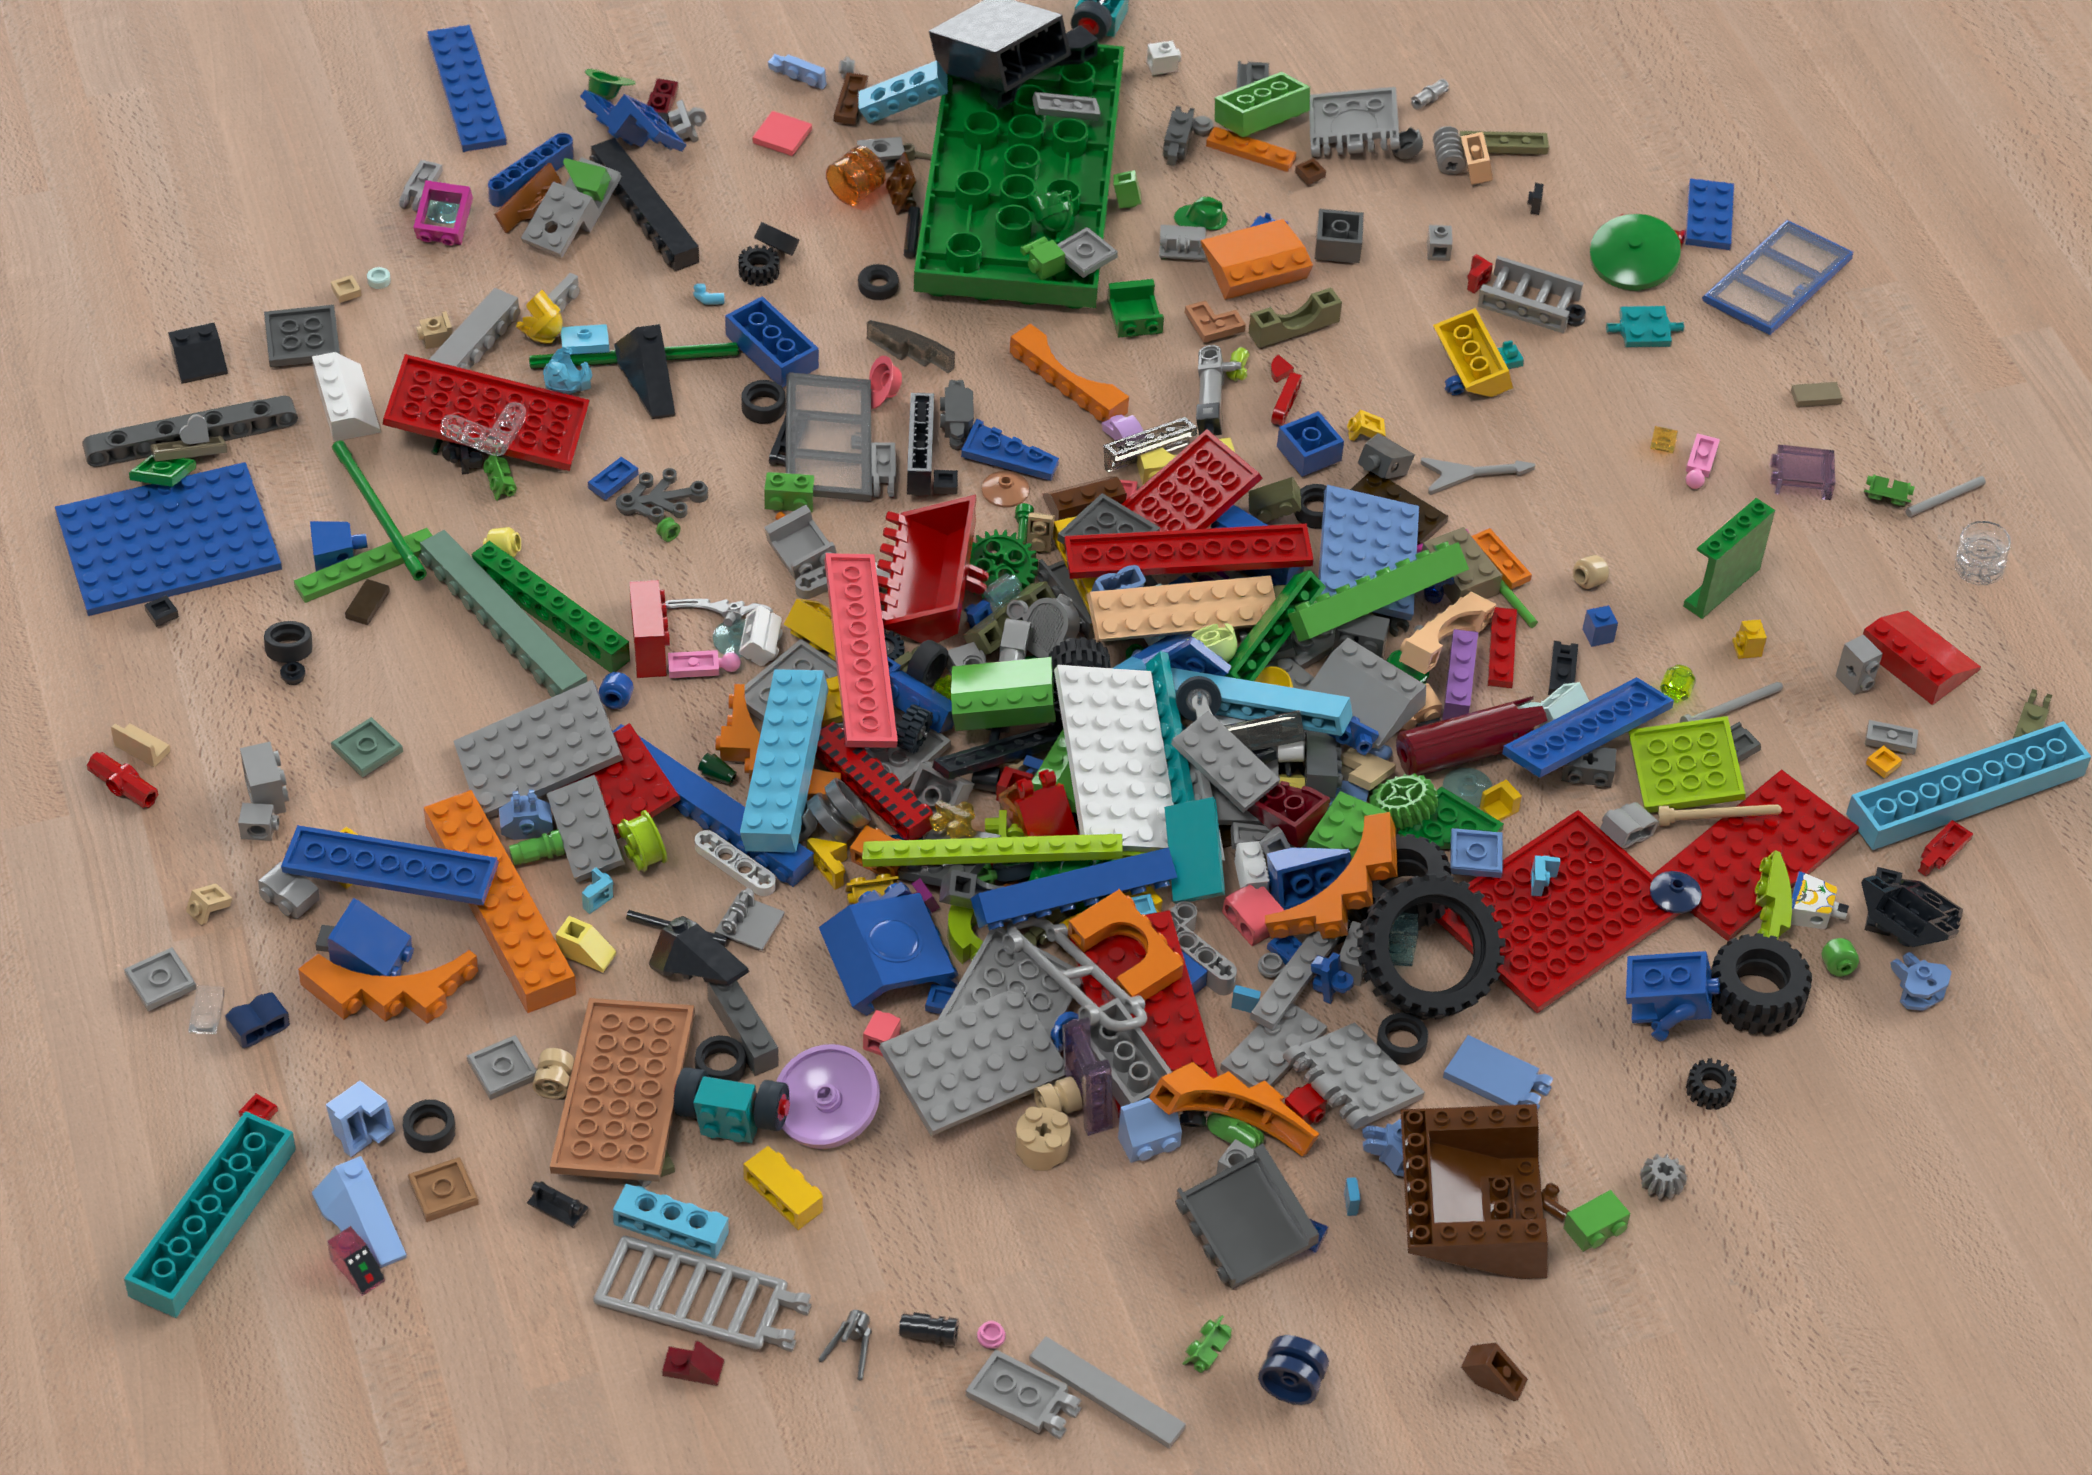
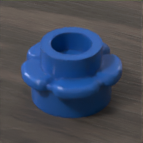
M1458 375L1451 376L1445 381V391L1455 396L1464 392L1465 387Z

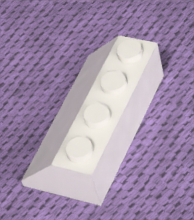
M336 352L312 356L314 376L333 442L380 433V427L361 364Z

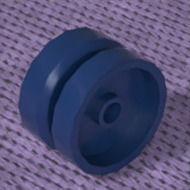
M1293 1335L1277 1336L1270 1344L1267 1357L1260 1368L1258 1380L1260 1385L1278 1400L1295 1405L1310 1404L1318 1395L1321 1381L1324 1379L1329 1367V1359L1327 1354L1318 1345L1307 1339Z

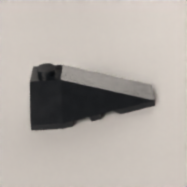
M660 324L636 327L614 344L618 367L625 373L629 384L637 392L639 400L651 419L674 417L675 408Z
M685 916L673 919L669 925L662 928L649 961L650 968L664 976H672L674 973L682 974L683 979H691L693 976L703 977L704 982L728 986L749 973L746 965L698 923Z

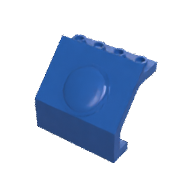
M920 893L848 905L819 926L852 1008L865 1016L875 1011L871 1001L888 990L927 982H936L941 986L956 989L959 984L957 979L958 972L951 964L948 957L950 956L949 951L943 945L940 939L941 933L931 919L932 913L925 905Z

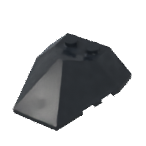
M1878 876L1863 878L1861 885L1869 918L1876 922V927L1886 933L1891 932L1898 937L1897 941L1902 945L1916 947L1955 938L1959 933L1958 928L1963 909L1922 881L1901 879L1900 883H1895V879L1887 877L1885 881H1882Z

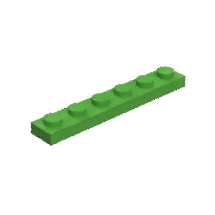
M424 528L403 538L414 555L419 558L421 553L420 542L433 535L428 528ZM389 542L294 580V587L306 603L405 562L393 543Z

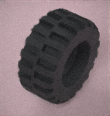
M1397 834V877L1372 881L1373 904L1378 901V897L1389 890L1384 888V886L1395 878L1402 876H1419L1420 878L1428 874H1436L1438 878H1442L1445 875L1452 876L1450 862H1448L1446 853L1436 843H1429L1427 838L1421 836L1415 838L1413 834H1406V836L1400 837V834ZM1423 903L1412 906L1396 919L1390 932L1398 930L1399 933H1407V930L1413 929L1416 932L1425 925L1429 927L1435 923L1436 918L1440 919L1446 913L1445 909L1447 910L1448 907L1435 903ZM1370 906L1363 907L1360 909L1361 913L1364 915L1366 919L1369 915L1366 912L1368 911Z
M1756 933L1754 936L1749 934L1741 935L1739 940L1737 938L1729 940L1726 945H1723L1718 950L1717 955L1714 957L1711 972L1712 978L1719 979L1720 993L1712 994V1008L1717 1014H1722V1020L1727 1024H1734V1028L1740 1031L1745 1029L1750 1034L1762 1032L1763 1035L1772 1034V1031L1775 1030L1778 1033L1786 1030L1787 1026H1793L1804 1012L1812 986L1810 966L1806 959H1802V954L1797 949L1793 950L1790 943L1785 940L1781 942L1777 940L1778 937L1770 935V937H1765L1760 933ZM1747 975L1761 976L1772 981L1780 990L1772 993L1754 991L1744 985L1739 978Z

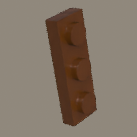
M846 73L833 115V122L856 124L859 114V91L867 88L868 75Z

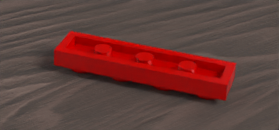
M1495 607L1490 630L1487 686L1512 689L1517 609Z

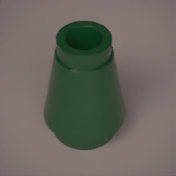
M706 753L697 769L702 772V776L728 785L732 784L737 775V772L715 753L712 755Z

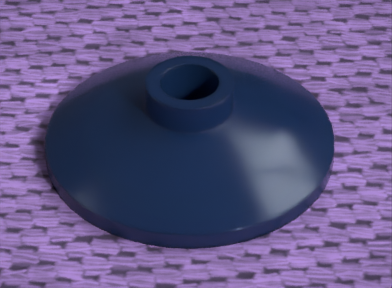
M1667 871L1657 875L1650 886V895L1654 903L1670 913L1682 914L1694 910L1700 903L1702 896L1701 888L1697 881L1691 876L1678 871Z

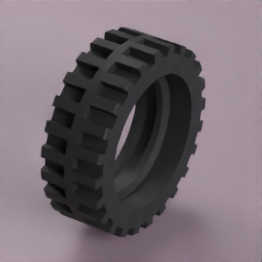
M1428 874L1420 878L1416 876L1383 893L1377 898L1378 901L1370 906L1366 912L1369 915L1366 920L1362 921L1360 926L1363 934L1362 937L1357 939V947H1362V955L1358 957L1359 965H1365L1367 971L1363 975L1365 982L1371 980L1375 986V989L1372 990L1373 994L1376 997L1382 995L1387 1000L1384 1005L1390 1009L1397 1007L1401 1010L1400 1013L1415 1015L1421 1020L1428 1018L1441 1019L1477 1004L1481 997L1486 996L1491 991L1490 985L1498 980L1500 973L1497 972L1498 966L1504 964L1505 956H1500V948L1506 946L1505 938L1499 939L1498 930L1502 929L1503 926L1501 920L1495 922L1491 913L1496 911L1491 904L1486 907L1481 901L1484 895L1480 891L1473 893L1468 889L1469 883L1465 881L1456 883L1453 881L1454 877L1448 875L1442 878L1436 877V874ZM1435 903L1448 907L1462 919L1470 933L1473 944L1471 966L1464 978L1449 989L1425 991L1415 988L1399 975L1392 963L1388 947L1391 928L1396 919L1405 910L1418 904Z

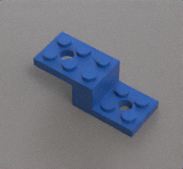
M584 90L580 95L586 103L584 106L590 112L597 115L596 119L604 126H607L609 128L608 132L616 139L621 137L631 146L636 144L643 147L650 138L657 144L660 141L669 150L674 148L681 152L687 146L651 106L626 94L621 97L616 105L587 90Z

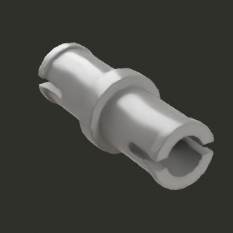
M1440 79L1435 84L1424 87L1422 92L1411 98L1412 106L1415 109H1421L1427 103L1435 102L1438 96L1449 90L1447 88L1449 87L1448 82Z

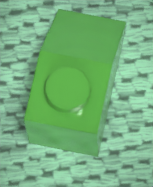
M564 158L563 163L578 192L591 196L593 200L602 202L611 180L607 169Z

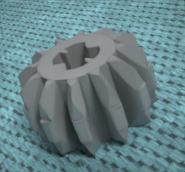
M1656 1153L1653 1159L1648 1158L1641 1169L1640 1179H1642V1188L1648 1189L1649 1196L1657 1194L1659 1200L1663 1196L1671 1200L1674 1194L1680 1195L1684 1185H1686L1687 1175L1685 1174V1166L1678 1165V1158L1669 1159L1668 1153L1664 1158H1661Z

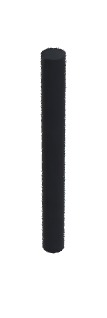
M629 910L626 916V920L662 929L671 923V921ZM708 932L720 944L726 947L728 937Z

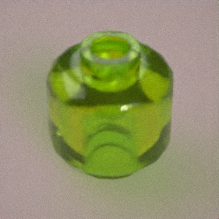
M1677 664L1666 670L1660 684V690L1672 698L1674 703L1685 701L1692 693L1696 678L1690 668Z

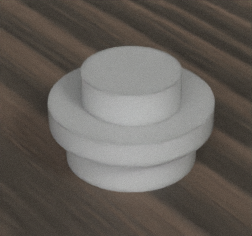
M850 57L840 60L838 72L842 74V78L845 79L847 72L854 73L855 61L851 60Z
M1206 116L1194 118V133L1199 136L1208 135L1213 129V121Z
M1266 953L1258 961V970L1266 977H1277L1284 969V963L1276 953Z

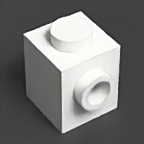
M1173 41L1148 44L1146 61L1152 75L1177 71L1178 62L1181 61L1180 50L1176 49Z

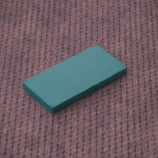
M1210 797L1164 807L1167 842L1177 874V878L1171 880L1173 902L1178 904L1183 901L1192 902L1225 895L1216 799Z

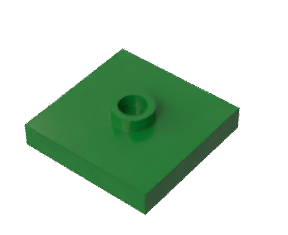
M151 455L129 472V480L173 487L196 469V461L186 458L155 461Z

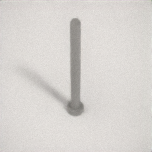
M1775 682L1694 716L1686 714L1680 718V723L1718 717L1781 691L1783 684Z

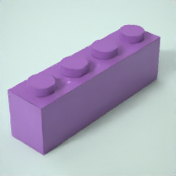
M1458 629L1453 631L1442 720L1469 713L1478 632Z

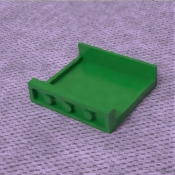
M1755 498L1697 547V551L1709 559L1702 585L1684 600V608L1703 619L1760 570L1775 509Z

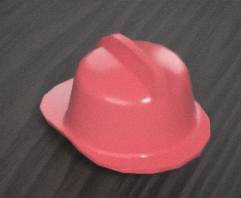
M888 356L877 358L870 370L871 409L879 407L886 398L894 397L902 384V373L899 368L893 365Z

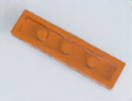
M1215 126L1206 140V147L1285 172L1289 171L1296 159V152L1250 137H1241L1237 133Z

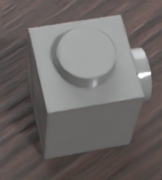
M1429 225L1427 260L1450 261L1453 245L1452 226Z

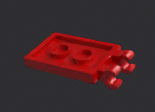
M1046 769L1038 772L1043 788L1034 791L1031 780L1026 781V778L1016 781V787L1021 799L1014 801L1025 837L1078 835L1064 785L1056 784L1057 780L1054 771L1049 772Z

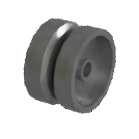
M834 778L825 786L826 795L818 792L807 803L811 812L824 829L838 842L845 843L855 835L853 827L862 829L872 818L857 795L840 779Z

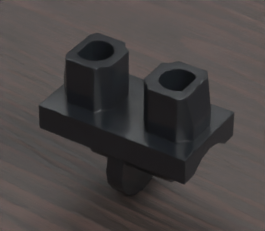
M449 442L442 449V455L445 460L456 463L460 459L462 475L469 474V468H482L481 452H468L480 449Z

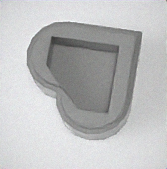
M199 414L192 415L188 419L187 425L180 429L179 435L184 443L209 442L207 422L203 416Z

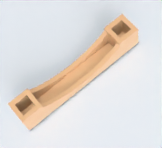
M1473 592L1460 597L1454 605H1449L1446 611L1442 614L1439 613L1434 620L1428 621L1421 630L1417 629L1413 636L1403 641L1400 647L1402 654L1399 661L1426 674L1437 664L1443 646L1438 642L1452 635L1454 629L1476 631L1479 633L1490 624L1496 604Z

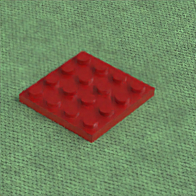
M630 723L614 732L623 760L567 784L570 785L595 775L617 840L621 838L617 825L621 823L622 819L630 821L641 816V811L646 810L651 818L681 800Z

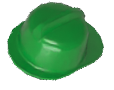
M585 70V74L589 76L588 91L606 100L615 98L623 85L636 84L632 79L614 76L601 70Z
M1209 196L1200 197L1193 204L1180 207L1174 214V220L1179 226L1206 227L1208 230L1221 229L1228 221L1227 214L1223 211V203Z

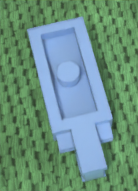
M774 54L768 61L769 69L781 72L792 79L800 80L822 90L827 85L825 68L789 54L786 57Z

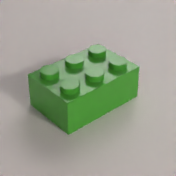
M1340 791L1309 837L1307 848L1349 849L1352 860L1362 838L1364 816L1386 813V811Z

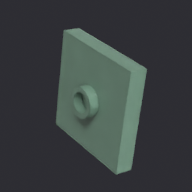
M372 717L331 742V748L362 778L403 752V746Z

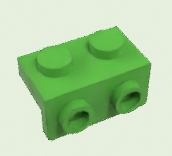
M767 472L764 489L765 509L795 511L807 505L810 511L813 512L814 476Z

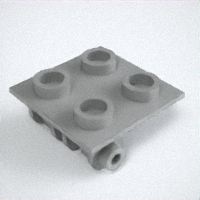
M1161 225L1159 257L1205 260V252L1200 241L1205 239L1206 227Z
M746 888L736 896L716 928L715 933L762 951L785 912L755 901L754 892Z

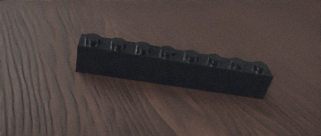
M612 138L592 145L589 160L620 172L622 177L612 194L614 196L617 195L622 207L627 209L633 221L640 225L644 236L650 238L654 249L660 251L665 263L669 264L675 272L699 263L698 244L619 142Z

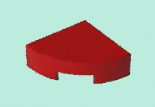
M1279 354L1271 363V376L1276 383L1289 376L1290 372H1294V367Z

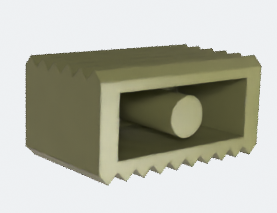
M1293 477L1248 491L1249 512L1263 523L1275 518L1278 519L1283 517V515L1288 516L1296 513V511H1301V491Z

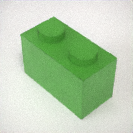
M1609 1190L1568 1212L1563 1228L1584 1252L1591 1247H1599L1606 1239L1612 1236L1623 1234L1628 1227L1631 1213L1612 1190Z

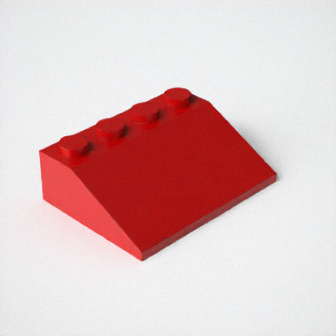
M1908 610L1880 617L1863 631V634L1883 653L1880 665L1931 705H1934L1981 669L1980 665Z

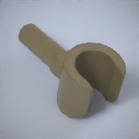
M911 143L903 145L904 152H906L909 161L915 158L931 160L932 154L915 151L914 145Z

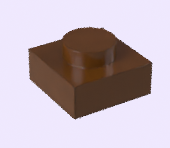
M1314 158L1295 166V173L1307 185L1326 177V170Z

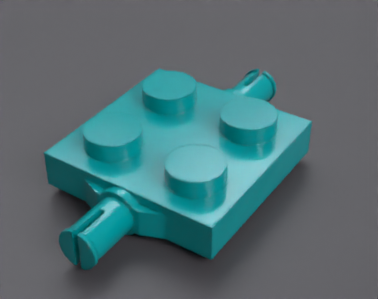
M1620 306V323H1606L1607 333L1620 332L1624 338L1625 348L1670 347L1672 342L1670 332H1684V322H1670L1665 306Z

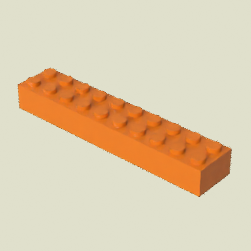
M469 790L425 806L426 828L437 848L497 857L498 867L484 905L468 903L527 1014L575 996V975L473 791Z

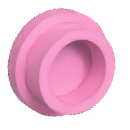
M995 1321L985 1322L978 1329V1342L985 1348H997L1005 1341V1330Z

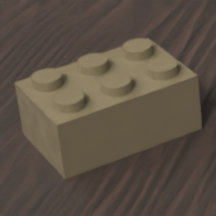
M1464 527L1423 542L1422 551L1428 549L1430 553L1436 550L1434 546L1448 541L1449 545L1457 542L1460 544L1469 570L1437 583L1453 605L1460 597H1464L1470 592L1485 599L1499 594L1502 574Z

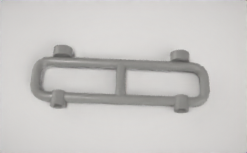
M1028 916V921L1013 925L1012 921L1009 922L1006 927L1007 933L1002 938L1003 948L1006 953L1014 954L1021 952L1023 949L1082 1006L1079 1009L1078 1017L1083 1027L1088 1028L1100 1023L1106 1029L1124 1032L1144 1026L1147 1021V1014L1144 1011V999L1139 995L1130 997L1067 938L1068 929L1065 924L1054 925L1045 918L1037 919L1036 916ZM1030 926L1042 928L1046 931L1049 941H1056L1082 966L1060 971L1018 929ZM1092 975L1115 998H1119L1127 1011L1136 1016V1018L1124 1021L1112 1020L1070 980Z

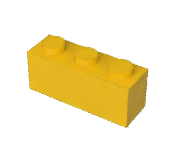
M767 1146L743 1164L744 1180L797 1230L823 1212V1195L816 1186H811L798 1169H793L780 1152H775Z

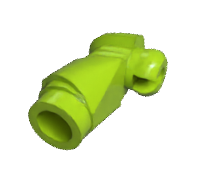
M1239 347L1231 354L1230 362H1241L1242 365L1241 369L1226 372V375L1235 382L1238 379L1245 380L1247 377V369L1244 367L1248 360L1249 352L1245 348Z

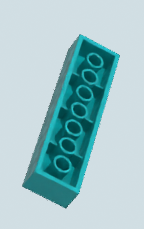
M244 1112L124 1277L128 1297L172 1317H178L296 1151L293 1131L249 1112Z

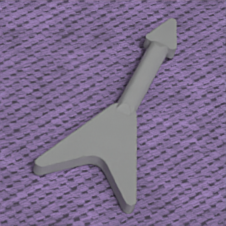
M1424 457L1421 458L1420 462L1421 465L1441 475L1429 487L1428 494L1430 495L1470 480L1475 476L1510 473L1522 475L1535 469L1534 463L1515 461V464L1473 467Z

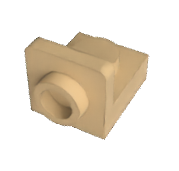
M217 884L192 890L186 911L199 924L203 925L207 923L210 912L230 907L232 897Z

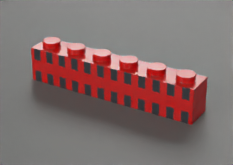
M833 721L820 730L815 757L831 772L841 773V781L904 840H917L933 829V811L927 804H922L911 789H906L895 774L885 770L877 758H872L867 753L865 747H846L844 728H840Z

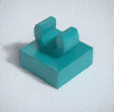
M1512 340L1503 342L1502 347L1497 348L1508 369L1523 366L1524 358Z

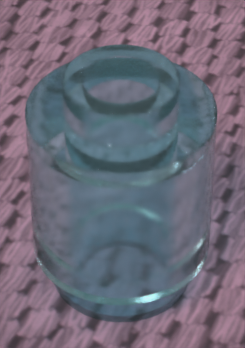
M1005 573L987 587V590L984 592L985 598L994 608L1003 606L1021 593L1019 588L1021 583L1015 575L1012 574L1010 576L1008 573Z

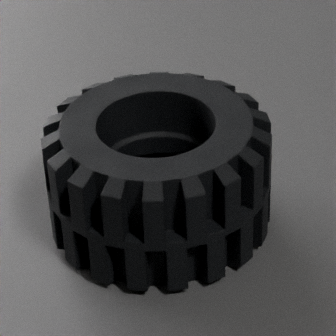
M1080 637V639L1071 638L1069 641L1064 640L1060 642V645L1053 647V651L1049 653V657H1052L1053 680L1055 679L1054 669L1057 665L1111 668L1110 654L1107 647H1104V644L1101 642L1096 643L1094 639L1087 640Z

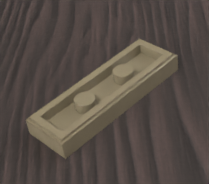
M222 436L209 437V442L186 444L183 441H174L150 445L151 454L155 461L227 453V444Z

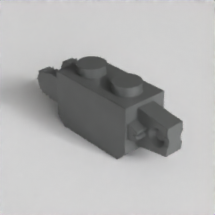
M1176 105L1175 111H1172L1163 148V156L1168 159L1167 165L1175 166L1177 159L1185 160L1193 131L1194 108H1190L1188 113L1182 112L1181 106Z
M949 380L948 387H945V397H940V411L945 413L940 414V428H945V438H950V447L958 450L962 449L964 438L968 437L973 427V391L970 388H965L963 380Z

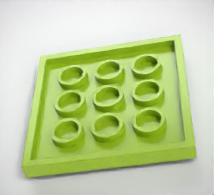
M1728 716L1637 728L1628 731L1643 807L1649 813L1658 812V806L1682 809L1746 800Z

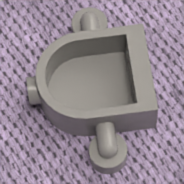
M1059 594L1057 598L1039 599L1029 609L1028 605L1022 600H1013L1007 606V615L1011 619L1031 622L1027 650L1038 658L1049 657L1053 647L1060 645V642L1064 640L1077 639L1076 636L1080 627L1079 614L1072 604V599L1064 594Z

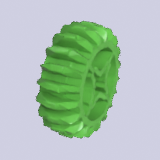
M1405 773L1401 777L1395 775L1394 779H1386V783L1378 784V789H1374L1372 791L1373 795L1370 796V804L1390 812L1396 829L1401 828V830H1404L1405 827L1413 828V825L1416 824L1422 825V821L1429 820L1430 815L1435 814V808L1438 807V794L1430 779H1425L1424 775L1417 777L1415 773L1411 776H1407Z

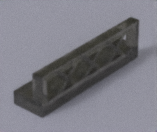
M1186 417L1105 444L1103 445L1105 470L1111 472L1137 463L1139 455L1162 447L1168 452L1190 444V438L1197 435V427Z

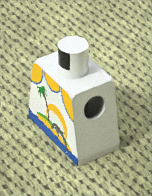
M1799 871L1792 894L1791 925L1826 929L1830 916L1842 920L1846 919L1849 905L1834 901L1837 893L1836 886Z

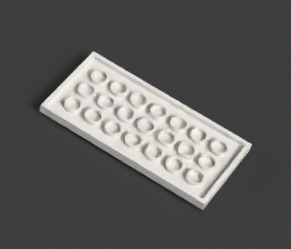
M1057 665L1054 672L1080 835L1122 834L1123 851L1151 852L1168 848L1164 807L1174 805V803H1172L1171 785L1151 671Z

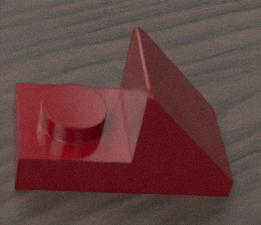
M695 1341L693 1351L669 1346L662 1369V1376L718 1386L724 1359L700 1341Z

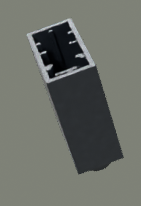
M983 0L929 30L935 60L938 61L945 73L1002 92H1007L1071 55L1062 14L1015 0Z

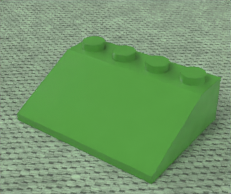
M1052 657L952 666L951 700L955 731L1056 722Z

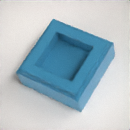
M1236 985L1233 991L1231 1008L1251 1013L1260 1001L1261 992Z
M1356 1177L1346 1178L1344 1198L1347 1216H1357L1361 1199Z

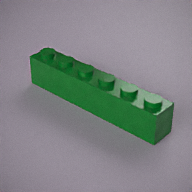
M1311 570L1295 574L1237 648L1234 657L1228 662L1231 668L1224 677L1249 681L1256 680L1294 630L1288 614L1296 611L1295 606L1306 601L1313 604L1316 601L1315 597L1321 595L1326 588Z

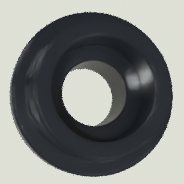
M299 662L286 663L280 669L281 678L289 685L301 683L306 674L305 667Z

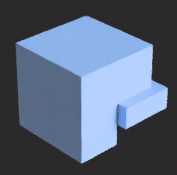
M361 1081L326 1104L334 1135L341 1140L344 1152L350 1157L372 1143V1139L379 1143L395 1132L387 1101Z

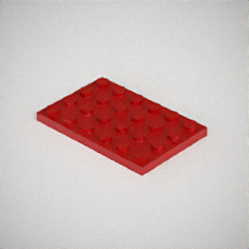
M1206 429L1121 505L1160 527V531L1206 529L1263 478L1258 471Z

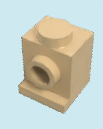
M446 311L442 312V316L419 320L420 326L416 327L419 341L423 340L426 349L442 346L452 335V326Z

